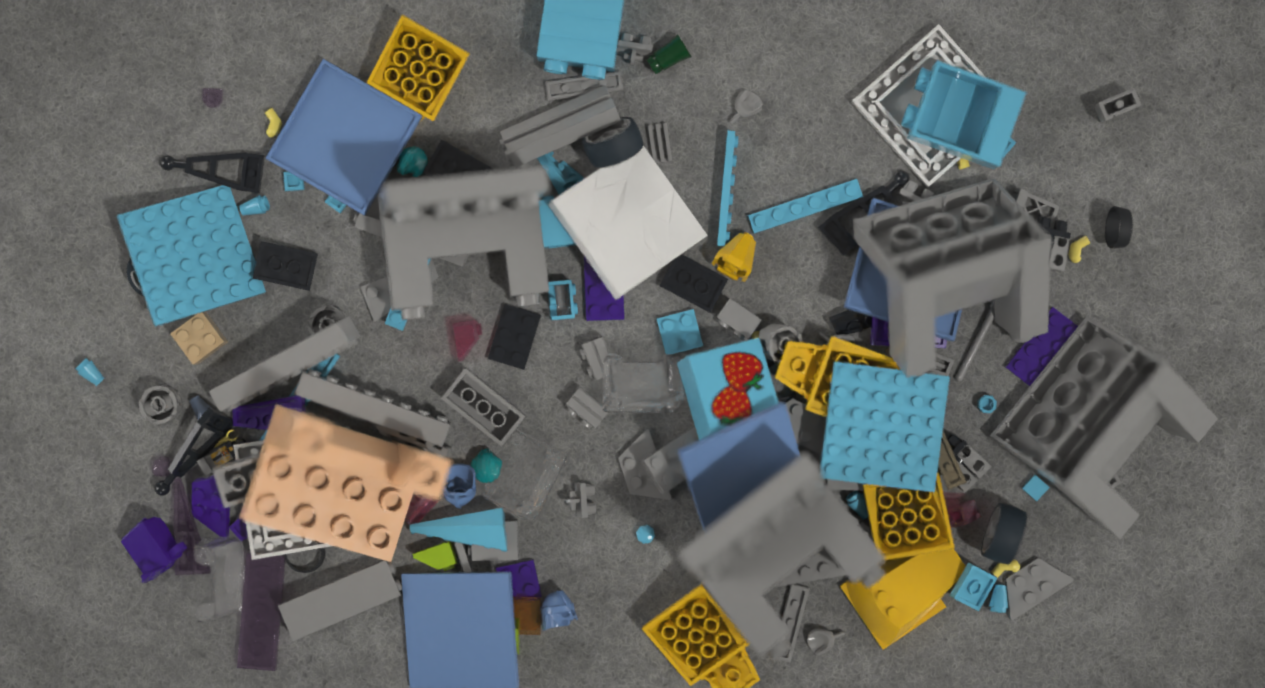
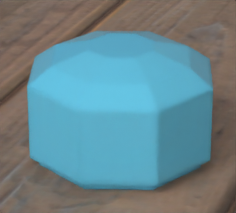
M983 395L978 399L977 407L982 413H992L996 409L997 401L993 396Z
M648 524L640 526L636 531L637 540L643 544L651 543L655 537L654 529Z

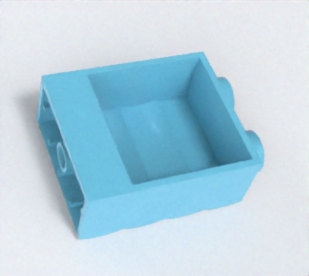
M545 0L537 50L538 61L545 62L544 71L554 74H567L568 66L583 68L582 77L605 80L606 71L614 72L624 0Z
M937 61L931 70L922 67L914 86L915 90L923 92L919 105L917 107L908 104L901 126L910 129L907 139L991 169L999 167L1026 92Z

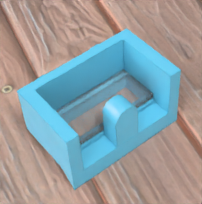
M571 280L548 282L551 321L575 318V314H578L577 303L573 302V295H576L575 284H572Z

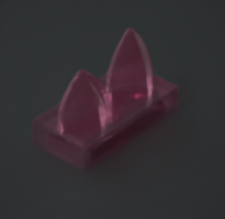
M414 492L417 503L410 502L405 521L408 524L419 523L440 499Z

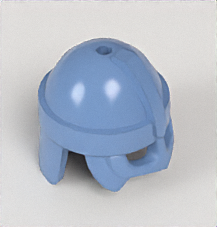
M466 464L450 465L442 490L444 498L452 505H455L456 508H462L463 505L468 504L476 494L475 470Z
M563 590L552 592L545 597L542 607H540L543 631L549 628L568 626L573 619L578 620L574 603L571 602Z

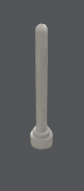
M995 299L990 300V310L955 376L958 382L963 380L995 318Z

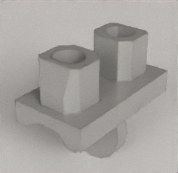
M624 33L621 40H618L617 54L624 55V59L631 60L630 65L634 66L635 61H643V58L647 59L652 55L653 45H651L650 37L643 36L640 39V43L632 42L633 35Z
M910 180L898 192L911 200V202L903 200L902 205L932 197L934 193L924 189L920 197L916 196L914 192L918 184Z
M574 482L575 491H569L570 498L564 499V502L570 503V510H576V517L587 518L588 515L596 513V504L593 502L587 503L586 497L595 495V486L583 482Z

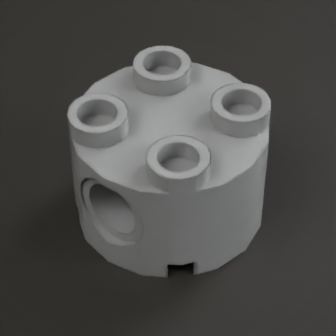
M333 306L320 307L311 314L308 330L312 336L346 318L347 315L341 309Z
M773 323L759 332V339L765 358L776 363H780L788 341L803 343L801 334L795 328L784 324Z
M165 385L153 386L145 390L139 401V409L143 418L154 424L169 423L175 420L181 414L183 406L179 393L173 387Z

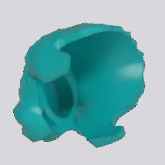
M416 146L404 148L398 158L397 172L402 175L412 173L414 178L419 177L428 164V157L423 149Z
M489 448L481 449L477 456L472 459L471 467L475 470L476 479L482 483H491L500 475L502 460L496 457Z

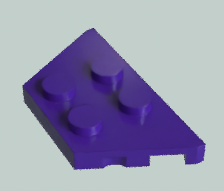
M214 475L208 478L195 479L192 482V516L226 540L229 537L230 506L224 508Z

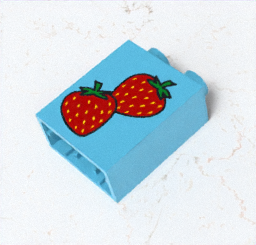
M759 338L690 355L677 362L699 440L778 404Z

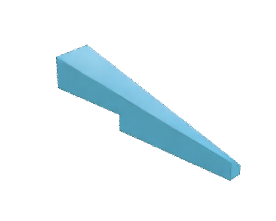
M552 151L538 157V160L543 168L546 167L547 175L560 196L585 178L565 161L559 163L552 157L554 152Z
M503 508L410 524L411 534L419 533L427 537L434 536L447 541L467 545L475 544L488 549L495 548L508 552Z

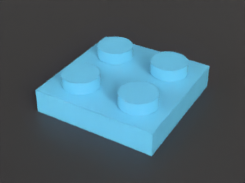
M694 309L657 318L666 356L703 346Z
M968 562L949 596L979 611L995 584L997 577Z

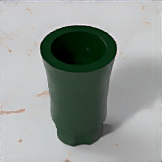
M677 34L671 41L655 51L654 55L649 56L646 60L654 73L658 74L662 70L665 71L671 66L691 58V55Z

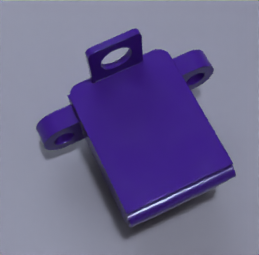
M158 517L143 518L121 541L143 573L140 576L142 583L154 580L166 572L187 549L183 541L176 543L165 522Z

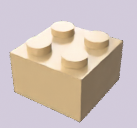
M206 311L196 314L171 333V336L193 365H198L228 343Z

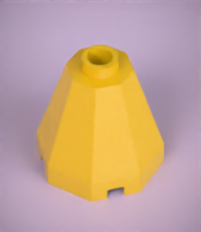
M747 232L738 233L717 252L711 264L713 266L717 264V270L732 280L742 278L741 281L745 282L752 271L756 246L754 237Z

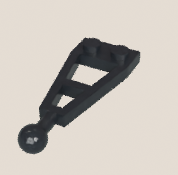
M233 153L186 157V161H178L172 156L166 155L161 158L160 166L166 171H170L173 168L185 169L187 174L239 191L260 193L265 155ZM243 159L240 185L217 178L218 161ZM211 162L209 175L193 170V163Z
M905 171L897 172L894 181L886 188L883 185L836 212L821 224L818 229L839 253L845 256L858 243L837 218L858 206L868 215L869 206L865 202L880 193L885 197L883 201L889 203L893 198L891 193L899 186H905L910 180L909 174Z
M209 407L196 422L169 466V475L164 481L156 483L155 492L160 496L167 495L170 491V484L177 476L182 478L198 463V460L202 459L226 436L227 432L233 428V419ZM204 428L215 433L198 450L192 448ZM187 455H189L190 457L183 463Z

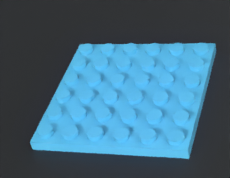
M222 185L117 215L154 327L266 292L263 281L253 279L256 261L230 187Z
M834 362L820 464L823 479L935 492L950 376L925 373L921 376L906 377L902 370Z

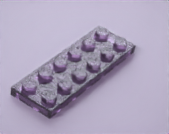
M251 553L246 554L237 668L277 670L281 612L278 605L282 603L286 562L283 555L252 560Z

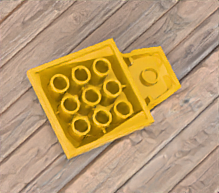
M401 15L367 83L423 116L422 119L426 117L435 121L470 53L409 17Z
M831 336L828 345L822 346L788 341L774 377L808 400L805 406L806 410L827 417L834 362L896 370L901 369L893 358Z
M937 472L935 492L864 484L862 486L873 543L885 557V560L955 548L939 472Z
M955 549L885 560L886 562L880 567L886 574L869 588L862 581L853 582L851 579L840 585L883 650L946 608L942 598L959 580L966 567Z
M703 583L642 627L646 635L690 686L700 679L708 681L712 688H750L760 681L755 666L745 650V647L750 645Z

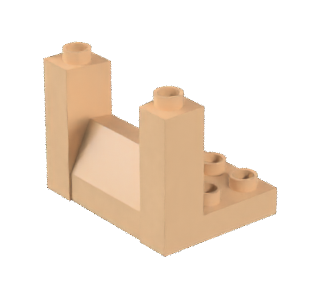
M276 405L240 518L244 521L391 562L413 492L440 499L451 461L410 445L393 440L392 442Z

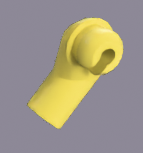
M271 108L265 112L270 120L266 134L274 138L280 133L282 121L274 109Z
M1015 559L1009 565L998 563L991 573L998 578L1005 570L1018 572L1020 564Z

